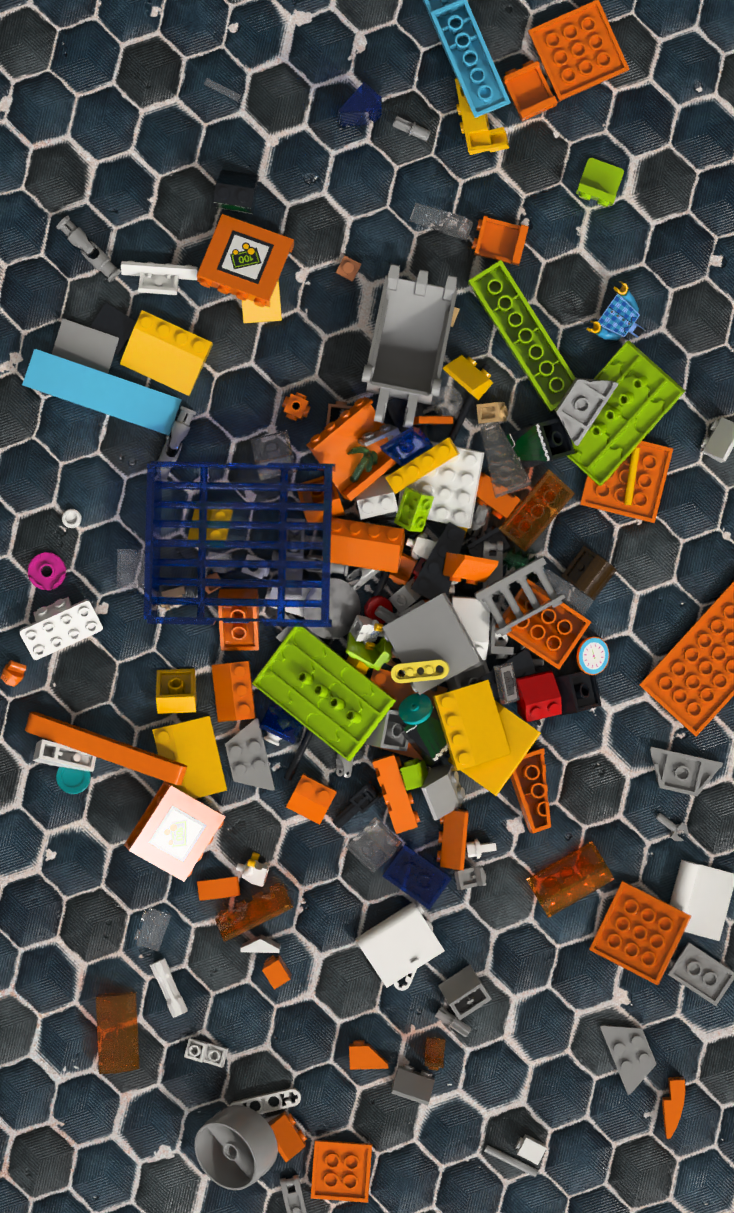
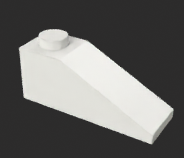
M42 739L36 743L33 761L93 772L96 756Z

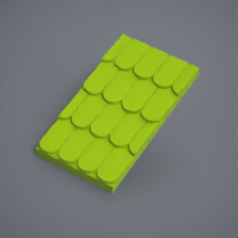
M627 341L594 378L597 380L615 381L618 383V386L579 445L576 446L572 442L575 453L567 456L599 486L603 485L611 477L622 462L627 459L644 437L685 392L680 385L630 341Z
M296 623L252 682L255 687L347 761L353 759L367 738L378 726V723L381 722L396 702L393 697L299 623Z

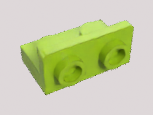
M406 487L394 523L408 531L422 532L434 496L423 494L411 487Z

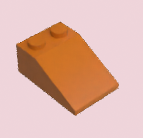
M219 589L217 601L221 651L259 650L258 589Z

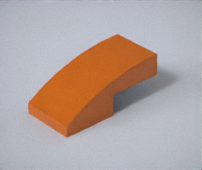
M238 876L197 881L199 901L240 895Z

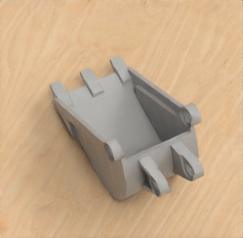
M391 264L388 276H385L369 358L364 366L362 382H367L366 392L379 394L374 421L384 423L389 397L408 400L403 427L412 429L417 402L431 405L432 397H439L442 382L440 377L458 291L456 289L457 277L448 275L445 287L427 284L428 271L425 270L419 271L416 281L399 278L400 265Z

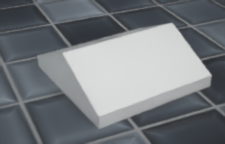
M264 935L253 938L241 946V952L279 953L281 949V944Z

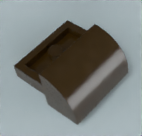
M583 546L561 577L589 598L595 600L617 570L598 554Z

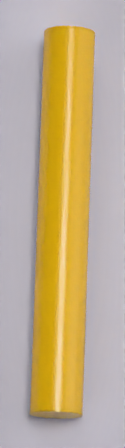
M635 448L631 453L624 505H632L640 448Z

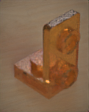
M426 1037L424 1065L428 1066L429 1070L444 1068L445 1039Z

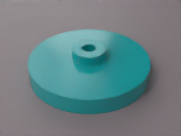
M412 694L401 702L398 710L399 716L406 724H420L430 717L433 711V704L425 694Z
M59 767L56 774L57 784L66 793H81L90 784L91 772Z

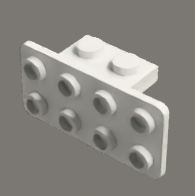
M69 597L33 612L36 622L21 628L19 632L32 658L38 660L102 631L103 626L88 599L72 605Z

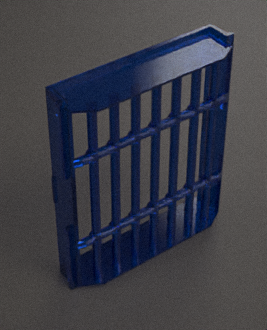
M151 461V464H147L144 619L147 620V624L214 625L216 621H223V623L263 622L265 626L332 627V620L329 619L332 479L333 472H335V464L268 463V465H253L252 463H227L226 465H219L218 462ZM161 469H200V482L162 481ZM208 470L280 471V483L208 482ZM288 471H324V484L288 483ZM162 489L200 490V501H162ZM207 490L280 491V502L207 501ZM288 491H324V503H287ZM161 508L199 509V520H161ZM207 509L280 510L279 522L207 521ZM287 510L323 511V522H287ZM161 528H199V539H161ZM207 528L278 529L279 541L206 540ZM287 530H323V542L287 541ZM160 547H198V559L160 558ZM206 548L279 549L278 560L206 559ZM286 549L323 550L322 561H286ZM160 566L198 567V578H160ZM206 567L278 568V580L205 579ZM286 568L322 569V581L286 580ZM160 585L198 586L197 598L159 597ZM205 586L278 588V598H205ZM285 588H322L321 600L285 599ZM197 605V617H157L158 606ZM205 606L277 607V619L204 618ZM285 607L321 608V620L285 619Z

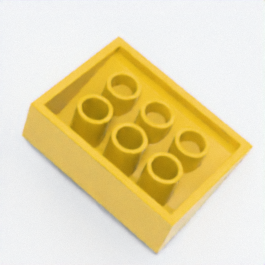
M142 310L120 365L190 396L213 343Z
M489 680L433 696L455 771L511 754Z
M495 701L511 754L460 771L497 796L541 733ZM450 756L447 761L450 762L451 764H453L452 759H451V756Z
M210 716L152 730L158 755L187 765L182 785L172 784L173 786L194 799L227 791Z

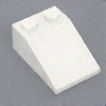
M452 596L451 604L482 660H486L489 644L490 609L486 602L478 601L476 597Z

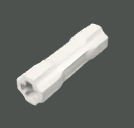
M163 958L150 964L152 972L167 1001L172 1017L174 1018L186 1013L188 1009L177 989L166 959Z

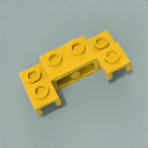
M455 79L459 104H456L459 116L462 115L463 121L460 122L462 134L465 133L469 154L472 155L485 151H490L491 153L508 149L509 145L505 128L500 127L490 130L487 113L474 118L460 84Z

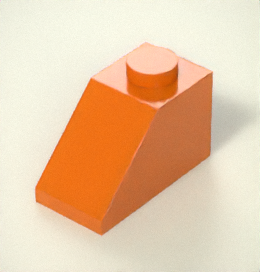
M355 1040L353 1044H349L350 1070L388 1069V1061L369 1043H365L364 1040Z

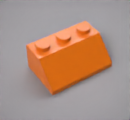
M250 660L211 665L218 722L256 718Z
M455 809L440 818V824H443V832L439 831L438 843H442L441 851L437 850V862H440V867L464 871L468 810Z

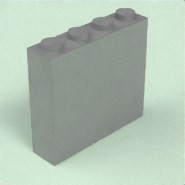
M446 593L440 594L382 627L384 638L387 642H391L394 656L397 659L399 658L402 663L442 659L449 664V674L443 679L410 682L414 692H418L419 695L482 661L479 652ZM438 665L437 671L443 672V667ZM419 667L418 673L422 675L424 669Z

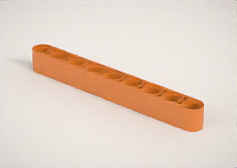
M30 712L25 727V731L175 785H182L187 770V765L41 713Z

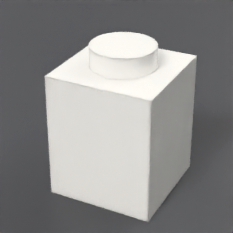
M526 1134L523 1138H519L515 1146L517 1148V1155L537 1165L547 1148L546 1144Z

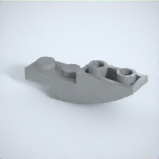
M286 518L282 596L285 597L302 596L305 519Z

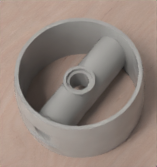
M232 1105L216 1113L213 1118L205 1122L195 1138V1153L201 1168L212 1181L226 1189L242 1190L257 1182L261 1176L270 1170L277 1158L278 1145L272 1128L259 1113L246 1106Z

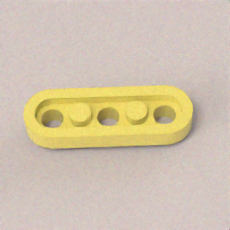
M442 659L400 663L392 668L391 677L397 683L443 679L449 674L450 667ZM438 665L443 667V672L437 671ZM419 667L424 669L422 675L418 673ZM399 670L405 671L403 677L399 675Z

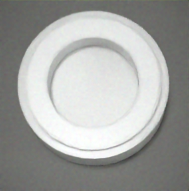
M68 509L62 515V522L68 528H76L82 521L81 514L75 509Z

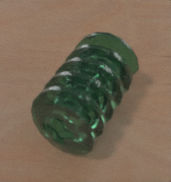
M512 547L506 554L503 567L507 564V571H510L513 567L515 571L535 560L536 556L534 555L529 559V553L522 556V550L515 554V547ZM529 573V580L536 576L537 583L539 580L537 574Z

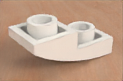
M189 1038L184 1057L222 1068L224 1067L229 1048Z

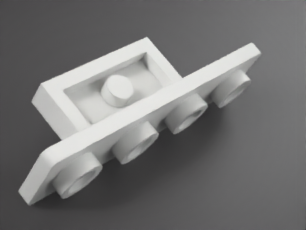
M135 261L121 262L122 275L140 276L138 287L140 293L177 295L179 279L197 280L198 267L192 265L182 266L170 263L155 264L153 262L141 263Z

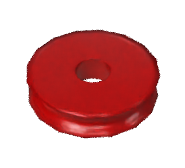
M374 596L366 602L364 614L366 617L384 624L386 622L377 617L375 611L377 607L383 606L393 613V606L387 598Z

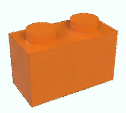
M272 955L265 960L262 971L273 989L278 988L291 979L292 974L280 955L277 957Z

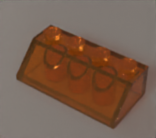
M548 469L499 527V530L517 547L526 552L575 493Z
M593 841L526 880L549 918L613 881L614 877Z
M278 882L269 887L270 891L264 894L260 891L252 895V900L246 902L244 899L234 904L236 908L230 911L226 908L218 912V917L215 918L223 941L226 942L294 908L295 903L285 883L280 885Z
M136 992L98 994L96 996L99 1074L122 1073L140 1069Z

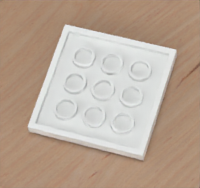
M409 437L405 465L439 443ZM456 446L460 453L459 455L408 487L423 494L434 496L427 520L446 524L451 522L459 527L471 528L484 452ZM403 489V490L400 491V493H399V499H398V505H397L398 509H399V506H400V503H401V500H402V497H403V494H404L405 489Z

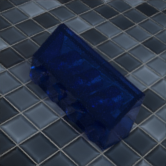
M363 82L338 110L339 124L341 126L369 125L372 121L375 123L382 115V97Z

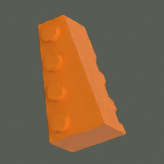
M481 473L476 502L479 505L483 506L485 504L493 510L492 514L501 520L502 517L507 519L521 499L517 496H512L506 488L496 484L485 473Z
M544 748L527 752L510 776L529 833H536L551 827Z
M394 753L372 760L395 833L399 834L417 828V822H420L417 811L413 812L411 804H414L411 792L407 793L405 789L403 775H401L399 770L402 767L399 756L395 757Z

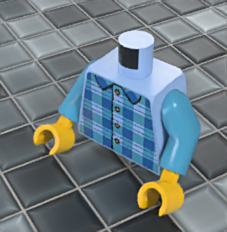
M619 281L622 284L621 289L615 286L613 288L619 294L615 296L598 322L590 321L594 325L593 328H587V331L595 333L604 340H619L624 338L628 332L638 338L644 328L635 323L640 316L638 313L639 308L634 296L628 290L627 284Z

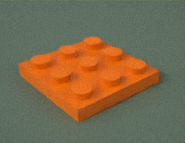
M315 1140L311 1199L368 1203L372 1144Z

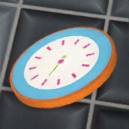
M588 637L581 642L576 655L577 664L581 671L588 675H597L606 668L609 661V649L604 640L599 637Z

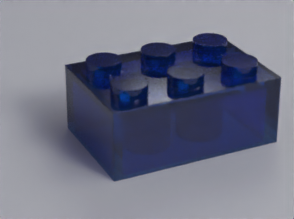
M405 843L382 874L385 879L429 910L452 879L449 874Z

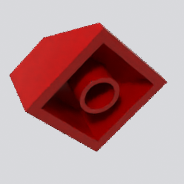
M551 670L516 679L517 713L526 722L562 714L561 695Z

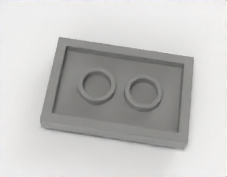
M690 942L686 944L667 973L715 1006H717L734 980V972Z

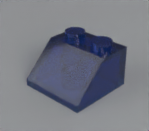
M275 704L274 707L270 705L259 728L294 744L303 725L293 716L284 712L285 710L279 705Z

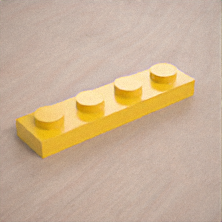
M449 437L385 478L394 493L397 494L460 453Z

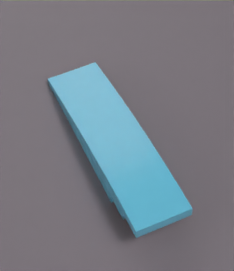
M423 0L474 118L510 104L511 102L467 0Z
M37 349L33 351L22 384L45 394L170 436L171 428L182 399Z

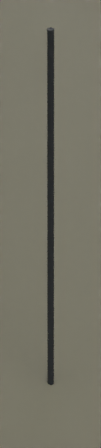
M483 364L481 370L484 369L488 372L490 366ZM470 393L448 436L453 443L475 400V397ZM404 528L405 534L411 533V531ZM383 571L371 598L381 595L390 572ZM345 650L342 657L347 660L349 655ZM307 729L284 777L289 781L292 780L314 734L309 729Z

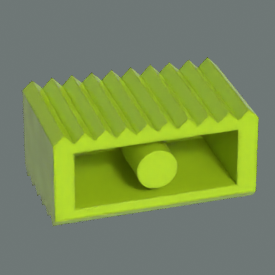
M419 758L404 762V767L400 769L406 790L422 787L428 776L425 761H419Z

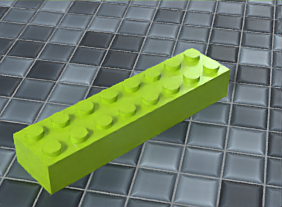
M502 260L468 280V284L550 413L556 409L575 380V376Z

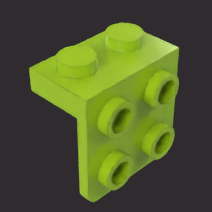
M589 158L576 194H579V197L585 200L593 199L598 201L597 204L601 206H612L624 170L597 159Z
M349 632L346 652L351 658L358 659L367 667L379 671L384 663L387 664L390 661L393 646L390 641H386L384 636L377 645L375 644L374 650H367L364 642L356 641Z

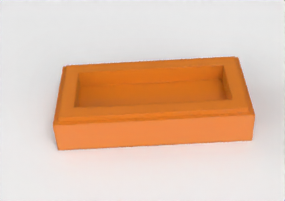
M416 416L414 417L413 425L453 424V417Z

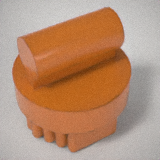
M10 660L2 670V681L7 685L15 687L22 681L27 666Z

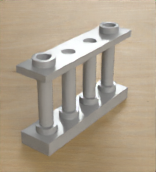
M542 556L474 593L477 600L486 602L499 626V628L494 630L497 635H506L512 631L511 627L549 606L554 608L563 603L564 594L556 595L543 571V566L547 563ZM531 572L537 574L550 600L541 605L526 580V575ZM514 581L521 585L533 607L532 610L525 614L520 610L509 589V584ZM498 590L500 593H503L516 619L505 623L492 599V594Z

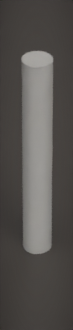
M486 1145L484 1152L536 1177L539 1171L489 1145Z

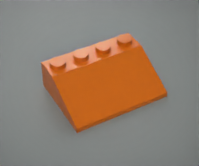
M526 579L540 605L550 600L544 589ZM520 587L514 599L522 613L525 614L532 610L533 607L522 587ZM562 603L554 608L549 606L511 627L512 631L507 633V635L559 670L591 621ZM508 606L502 615L505 623L516 619L512 609Z

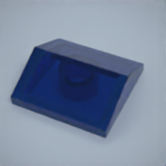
M410 427L380 446V448L402 467L431 449L433 444L420 428Z

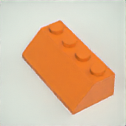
M329 517L324 537L322 561L398 573L405 543V531L401 528Z

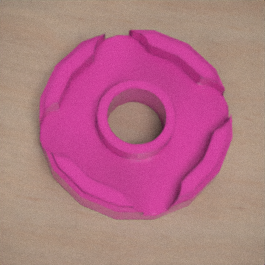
M44 552L36 555L28 565L29 580L35 587L41 590L57 588L66 577L64 561L54 553ZM44 566L52 568V574L49 577H45L42 574Z

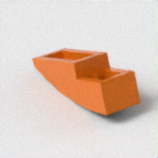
M683 1076L668 1078L669 1097H662L666 1139H671L681 1118L685 1099V1079Z

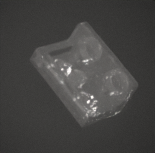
M151 907L148 909V912L144 910L141 922H144L142 929H137L134 940H137L136 945L159 951L171 914Z

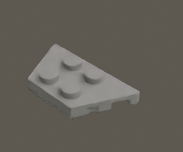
M575 378L556 407V414L576 446L579 445L618 386L617 382Z
M256 718L225 743L234 782L273 791L275 790L259 718Z
M650 746L658 785L662 789L698 796L719 768L723 766L722 762Z
M600 1025L626 1092L630 1095L656 1066V1061L643 1029L640 1027Z

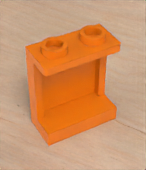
M528 61L522 65L523 68L517 71L515 68L511 69L503 77V82L522 122L557 106L558 103L540 69L539 61Z
M484 215L483 220L479 219L476 230L480 231L479 237L474 238L472 249L475 250L474 255L497 261L502 260V262L519 266L529 226H519L491 219Z

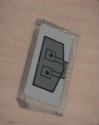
M513 663L494 666L501 704H509L520 700Z

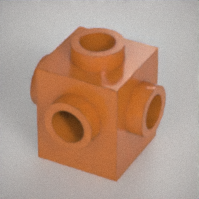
M296 392L295 395L291 394L290 397H285L282 407L285 408L284 413L287 414V418L297 421V419L302 420L303 416L307 417L311 408L308 406L307 396ZM294 403H299L300 407L299 409L295 410L293 409L292 405Z

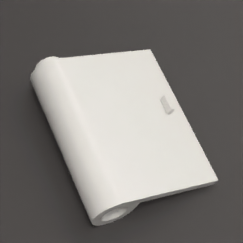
M681 860L670 905L692 916L684 932L720 941L734 888V873Z
M413 901L355 938L386 988L445 951L422 915L425 911L420 903L415 904Z

